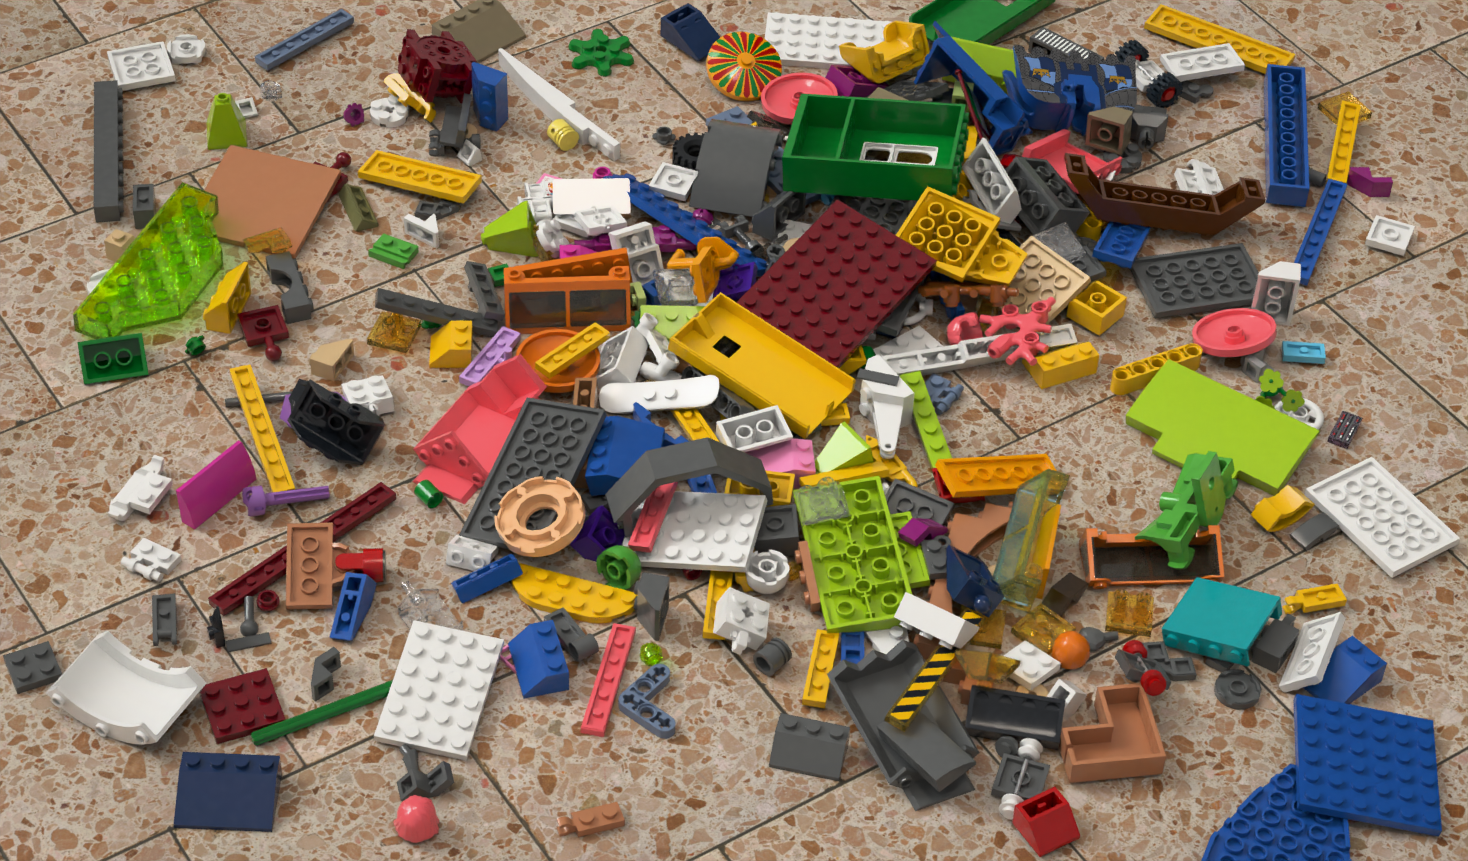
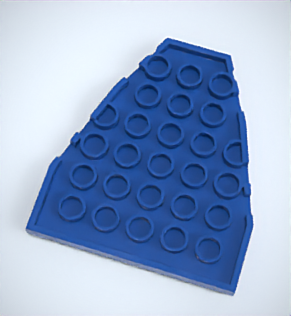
M1289 764L1283 769L1282 773L1273 776L1270 782L1263 788L1260 786L1254 790L1237 808V812L1231 818L1228 817L1224 821V825L1218 832L1215 831L1211 835L1201 861H1352L1349 853L1350 835L1348 819L1298 810L1296 765Z

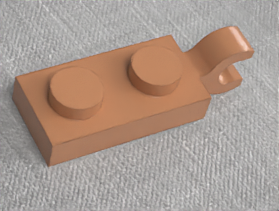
M613 802L572 812L571 818H558L557 823L559 826L557 831L559 836H566L576 832L578 837L623 827L625 826V819L618 802Z

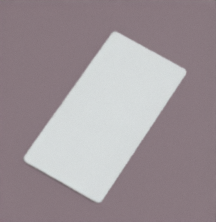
M628 178L553 179L554 214H575V211L590 209L593 205L597 208L613 205L620 214L630 213V197L627 191L630 192V181Z

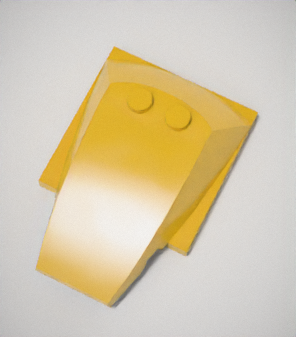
M928 186L896 234L899 238L937 260L936 266L931 271L944 274L960 282L968 280L990 285L1005 284L1010 286L1028 253L1013 242L999 237V232L996 231V228L1000 224V217Z

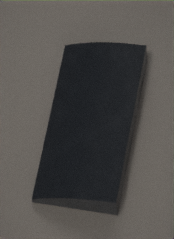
M972 685L965 729L969 736L998 740L1003 736H1011L1018 744L1025 738H1032L1040 742L1043 748L1058 750L1066 700Z

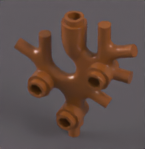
M933 280L927 281L926 286L919 285L918 293L922 297L941 296L946 307H957L960 302V295H970L972 298H976L979 295L981 302H992V306L1002 307L1010 296H1019V289L1010 288V286L1005 284L990 285L973 281L950 282Z

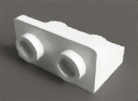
M456 535L448 543L446 564L476 571L491 563V560L498 554L499 547Z

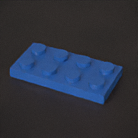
M1110 221L1095 246L1092 257L1102 262L1117 264L1122 268H1131L1149 235L1151 227L1134 224L1124 225L1119 222Z

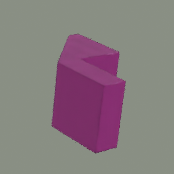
M1350 167L1347 185L1369 197H1390L1393 180L1392 177H1372L1369 167Z
M912 518L898 531L900 539L917 547L923 540H934L936 536L944 535L948 528L931 519Z

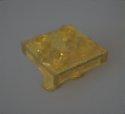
M382 311L367 337V345L407 353L421 328V320L394 312L387 313Z
M1121 589L1115 592L1109 591L1105 631H1117L1118 633L1151 637L1154 597L1149 593L1143 596L1144 592L1133 595L1129 594L1126 590L1120 593Z

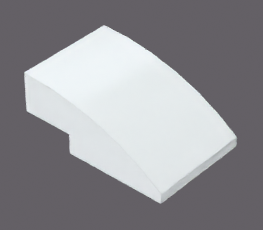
M645 221L609 232L612 250L627 248L632 282H641L644 285L656 279L658 273L664 271L660 248L655 243L652 224Z

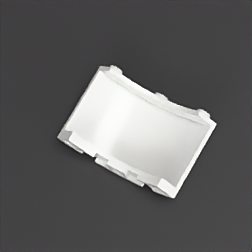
M109 631L103 632L92 640L46 694L51 698V702L55 706L64 709L71 716L95 730L100 736H109L131 744L145 745L156 743L205 686L206 682L191 666L186 668L171 667L168 671L163 670L161 665L143 658L140 661L131 655V649L122 644Z

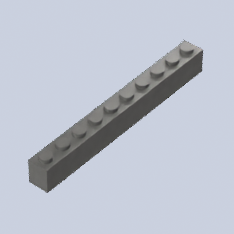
M118 80L94 82L93 208L96 223L120 221V213L124 212L122 200L124 199L123 175H120L124 174L123 162H120L124 161L123 137H120L124 135L122 125L123 101L121 100L123 99V90L118 87Z

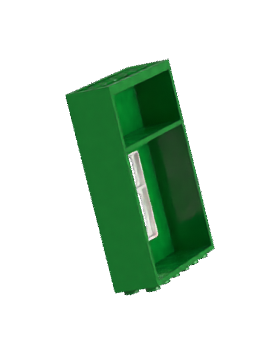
M801 93L782 156L783 191L918 201L928 186L953 197V195H957L962 163L964 162V152H966L969 129H967L969 112H966V104ZM868 150L890 152L888 161L865 160V156ZM900 152L922 153L932 158V161L928 164L896 162Z

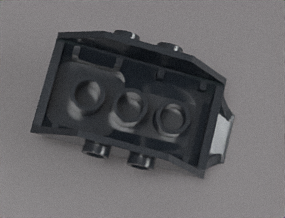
M299 379L289 397L291 414L287 421L297 437L309 448L320 451L326 458L336 462L363 465L386 426L380 416L360 404L347 402L338 393L327 390L311 379L309 381Z

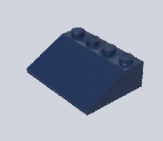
M183 752L178 776L174 828L272 832L282 778L280 756Z

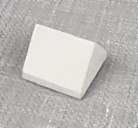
M466 139L457 157L468 166H472L482 161L480 149Z

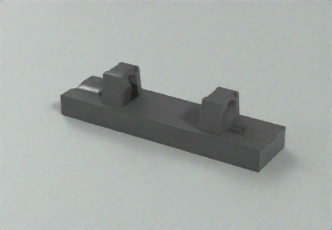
M467 261L464 269L469 279L468 289L470 292H474L479 306L477 313L482 314L485 319L503 321L505 313L486 264Z

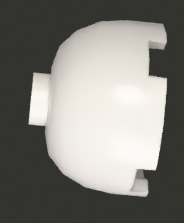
M769 549V552H753L748 571L745 572L748 585L754 591L761 594H773L781 590L789 578L790 568L787 563V557L772 549Z

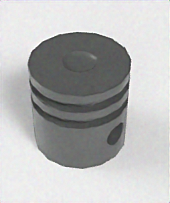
M777 637L771 639L753 655L754 664L760 672L767 676H772L792 658L789 646Z

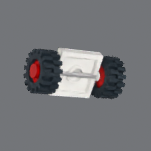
M1129 40L1128 43H1123L1124 46H1120V50L1116 51L1115 54L1120 62H1124L1127 56L1136 57V85L1138 89L1142 92H1147L1146 96L1156 107L1168 108L1169 104H1175L1174 100H1178V95L1182 94V83L1170 72L1165 73L1154 61H1148L1149 52L1139 42Z

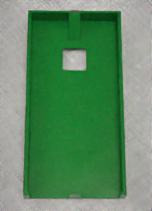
M934 0L909 16V22L924 24L927 39L931 42L938 38L933 27V23L936 21L951 37L990 45L1054 3L1055 0H1016L1008 6H1004L995 0Z

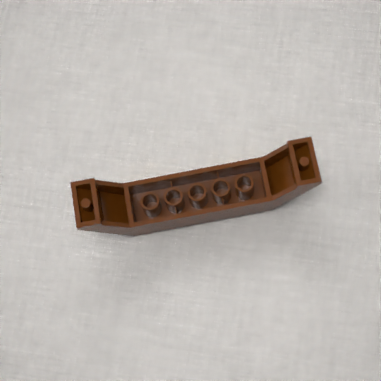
M1065 153L1064 155L1068 178L1096 218L1103 222L1112 221L1124 225L1134 224L1143 227H1156L1162 230L1171 229L1182 233L1193 232L1203 236L1216 235L1264 205L1266 200L1260 180L1240 177L1239 182L1216 195L1098 179L1086 164L1084 155Z

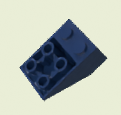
M689 3L661 17L660 36L698 62L708 56L711 46L720 38L702 12Z

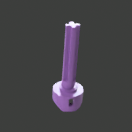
M260 485L245 487L242 493L243 503L248 507V516L265 515L266 506L328 499L330 497L328 486L265 494Z

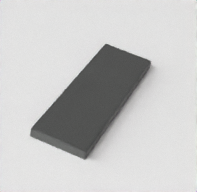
M861 368L857 375L858 379L896 387L899 376Z
M269 632L225 641L228 652L272 644Z

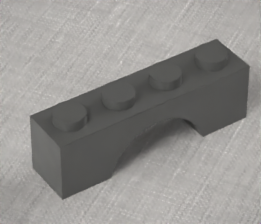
M290 251L266 256L267 272L271 283L289 288L286 293L280 295L282 312L286 323L291 324L311 319V310H314L313 301L311 298H308L309 294L306 284H302L304 283L301 271H297L298 263L296 258H292Z

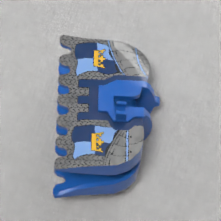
M1015 44L1013 45L1016 77L1012 71L1004 70L1002 72L1008 96L1025 113L1024 117L1028 120L1029 127L1033 129L1055 130V132H1058L1062 129L1068 130L1071 125L1073 130L1082 133V136H1086L1089 112L1114 106L1133 111L1137 103L1136 57L1127 56L1124 62H1120L1116 55L1109 54L1106 60L1103 61L1095 52H1090L1087 59H1084L1076 50L1071 51L1069 56L1065 57L1062 51L1057 48L1051 50L1050 55H1046L1041 47H1034L1032 53H1027L1023 46Z

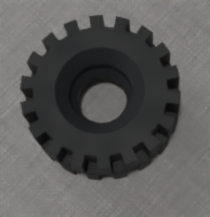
M688 133L686 137L680 136L679 140L676 139L673 144L672 165L698 171L696 170V165L705 133H702V135H698V133L690 135Z

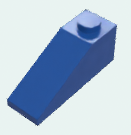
M346 572L330 633L331 639L353 641L372 605L377 585L367 574Z

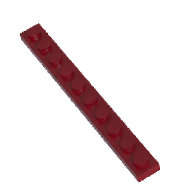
M380 482L321 523H333L334 542L395 501L396 493ZM287 545L208 598L209 605L214 609L218 606L220 614L225 616L243 604L246 596H255L286 574Z

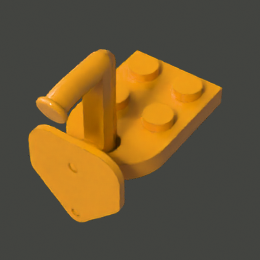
M704 237L700 239L697 244L698 255L696 258H685V252L682 249H677L667 263V268L671 270L690 269V275L694 277L695 283L693 291L694 295L697 296L698 303H706L718 285L720 270L731 268L739 257V253L719 237Z

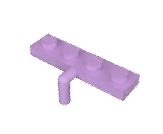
M502 326L459 376V383L471 386L480 382L495 365L512 358V349L521 340V333Z

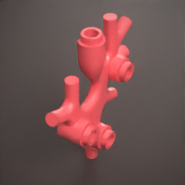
M1050 296L1046 301H1036L1031 305V312L1027 314H1020L1018 307L1013 304L1005 305L1002 308V314L998 316L981 314L979 322L991 324L985 331L987 337L993 336L1004 326L1007 329L1020 327V330L1016 333H1007L996 338L988 346L987 352L989 356L994 359L1000 358L1011 346L1017 345L1019 347L1006 358V363L1012 365L1019 358H1024L1031 366L1035 365L1037 359L1034 356L1039 351L1046 353L1049 348L1048 345L1039 342L1037 332L1051 333L1052 325H1047L1046 322L1048 321V312L1051 311V306L1056 303V300Z

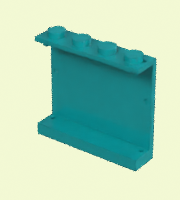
M1196 577L1161 628L1165 646L1249 666L1248 650L1269 618L1279 620L1282 615L1281 597Z

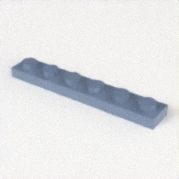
M340 9L256 55L255 63L268 71L353 24L354 17Z

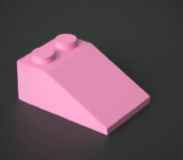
M793 438L792 440L745 452L761 459L766 471L795 474L794 488L802 489L799 484V477L816 473L812 440Z

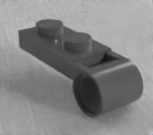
M564 607L544 616V621L553 620L560 643L575 661H581L599 652V646L595 637L591 633L586 635Z

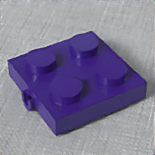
M751 262L743 265L735 263L731 268L720 270L719 281L714 290L713 299L720 292L732 300L740 299L756 283L758 269L756 263Z

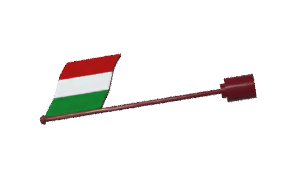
M957 69L955 75L959 78L979 139L981 141L983 138L982 130L988 140H990L993 134L987 118L981 113L983 107L961 75L962 70ZM1017 215L1014 220L1019 224L1020 218Z

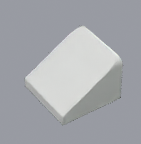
M252 97L235 101L245 119L258 116Z

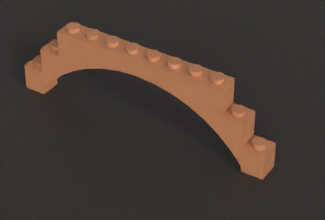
M1016 493L1014 502L1009 501L1008 507L986 503L984 511H979L978 517L955 513L953 521L948 522V531L946 532V534H949L948 538L951 540V546L973 557H977L987 547L1004 537L1027 528L1036 529L1042 498ZM947 578L932 580L935 584H930L928 591L930 601L926 602L952 613V597L947 590ZM915 634L913 644H916L924 659L931 660L941 646L939 644L941 639L933 636L932 640L922 635ZM965 646L957 652L938 678L939 681L959 685L958 693L962 694L960 704L969 705L972 685L993 688L995 677L988 676L976 664Z

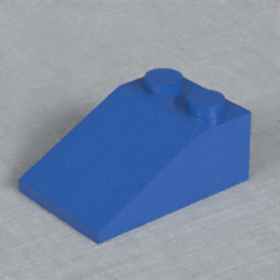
M1351 636L1333 650L1323 680L1317 685L1303 688L1315 698L1350 704L1382 681L1387 663L1354 636Z

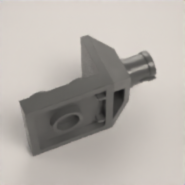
M1135 106L1132 115L1130 138L1138 140L1140 148L1144 149V143H1146V149H1150L1153 147L1154 142L1164 141L1169 116L1167 108Z

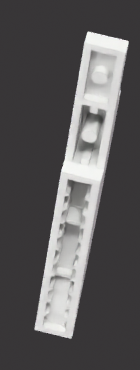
M502 48L498 49L500 67L552 121L564 119L579 134L578 142L581 145L589 142L613 161L620 158V143L577 112L573 100Z
M1072 324L1053 326L1051 333L1037 332L1039 342L1048 345V351L1078 343ZM995 335L963 340L956 345L881 356V358L898 376L916 371H921L923 376L1006 360L1019 346H1011L1000 358L994 359L989 356L987 349L996 338L1001 336Z

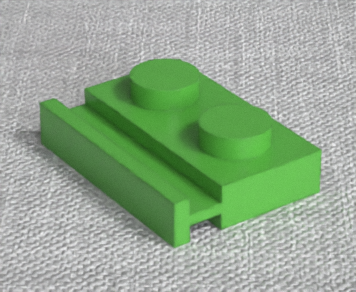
M383 233L374 243L373 248L368 250V254L371 258L405 269V265L409 264L418 254L419 247Z

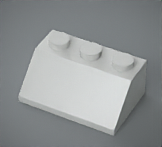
M1280 261L1260 271L1251 309L1267 313L1275 320L1276 324L1290 326L1300 284L1301 264Z
M633 326L603 343L600 351V369L596 376L599 389L609 383H632L637 381L636 377L647 354L649 343Z
M778 405L716 422V437L719 442L744 453L793 439V435Z
M905 592L894 616L901 620L899 625L911 631L913 627L921 630L919 635L932 640L933 636L941 639L939 644L949 649H952L953 646L961 649L980 628Z

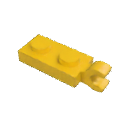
M1337 583L1297 590L1295 596H1288L1284 599L1287 605H1283L1282 608L1285 614H1292L1300 608L1304 613L1345 606L1347 599Z

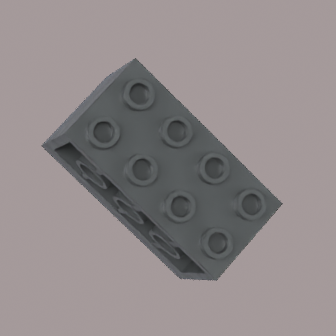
M1015 156L1006 169V173L1018 191L1021 211L1018 213V216L1037 240L1061 242L1071 240L1090 214V211L1052 165L1045 159Z

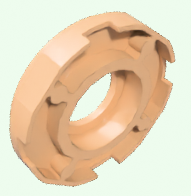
M543 476L534 477L524 481L504 495L499 503L501 508L498 515L495 516V527L500 538L512 552L527 557H543L564 549L576 538L584 524L585 506L580 494L569 481L556 477V480H544ZM550 509L558 513L557 519L546 528L533 531L526 528L529 517L536 511Z

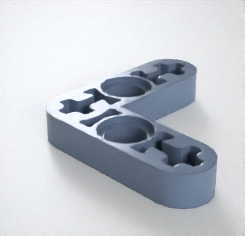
M655 664L620 694L618 707L623 714L657 737L667 739L675 734L676 722L673 717L649 701L670 682V669L664 664ZM647 686L650 690L648 692H641L638 688ZM647 711L651 712L653 716L644 718L641 716V713Z

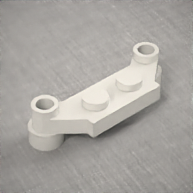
M644 313L636 329L646 338L650 345L649 348L656 357L658 366L655 372L661 377H666L669 371L676 369L680 362L676 355L668 350L669 342L667 338L655 329L658 324L657 319L649 313Z

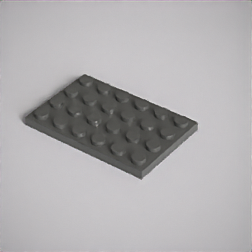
M1243 243L1136 258L1130 268L1155 319L1252 305L1259 273Z

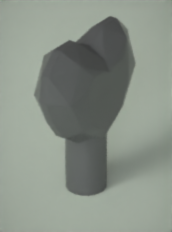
M1092 627L1082 628L1079 632L1089 642L1090 651L1100 649L1106 641L1118 640L1119 638L1117 631L1103 633L1099 629Z

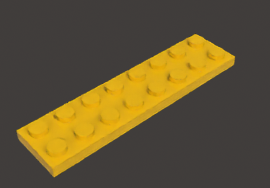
M1162 4L1159 5L1144 25V29L1195 48L1230 43L1245 64V67L1264 74L1266 73L1267 64L1290 66L1295 59L1294 53Z

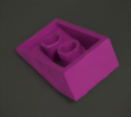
M831 65L825 77L835 85L838 96L864 98L871 95L878 87L884 89L889 86L886 82H871L855 68L849 66Z

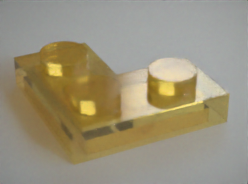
M282 227L243 239L248 253H258L266 247H269L272 253H283L292 247L291 240Z

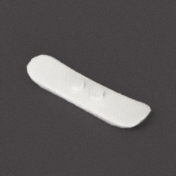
M715 375L656 382L609 383L601 388L598 396L599 403L605 411L612 414L633 413V404L635 402L650 412L699 409L714 403L718 397L719 379Z

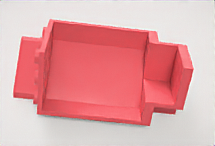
M521 354L495 365L482 381L469 386L413 448L419 459L427 466L412 482L418 484L423 480H429L444 496L462 504H466L472 495L480 487H483L526 398L539 399V395L547 387Z

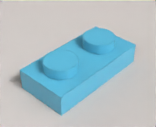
M1282 341L1283 361L1325 363L1324 344Z

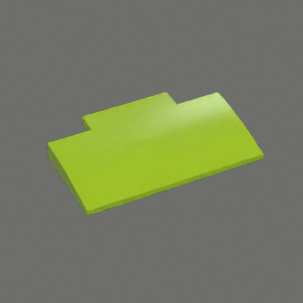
M1170 359L1156 373L1126 414L1127 425L1158 439L1152 448V454L1183 468L1189 454L1206 455L1208 451L1217 452L1218 457L1233 459L1235 469L1232 474L1233 479L1238 478L1273 496L1285 487L1320 433V430Z
M880 476L792 490L804 541L807 540L827 633L891 629L894 626L903 627L899 625L901 620L894 616L905 592L912 595V588L930 586V579L920 544L916 547L899 538L898 531L912 519L911 511L890 514Z

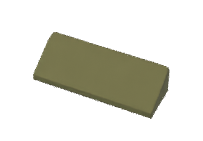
M344 184L339 193V198L354 230L363 231L378 227L379 224L362 187Z

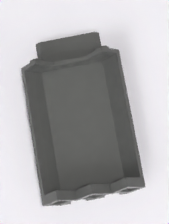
M902 640L887 654L872 650L857 664L842 660L827 675L889 785L902 788L914 810L918 811L974 791L975 788L965 772L938 792L879 736L877 725L892 716L890 715L927 665L916 644ZM936 681L917 709L973 759L980 752Z

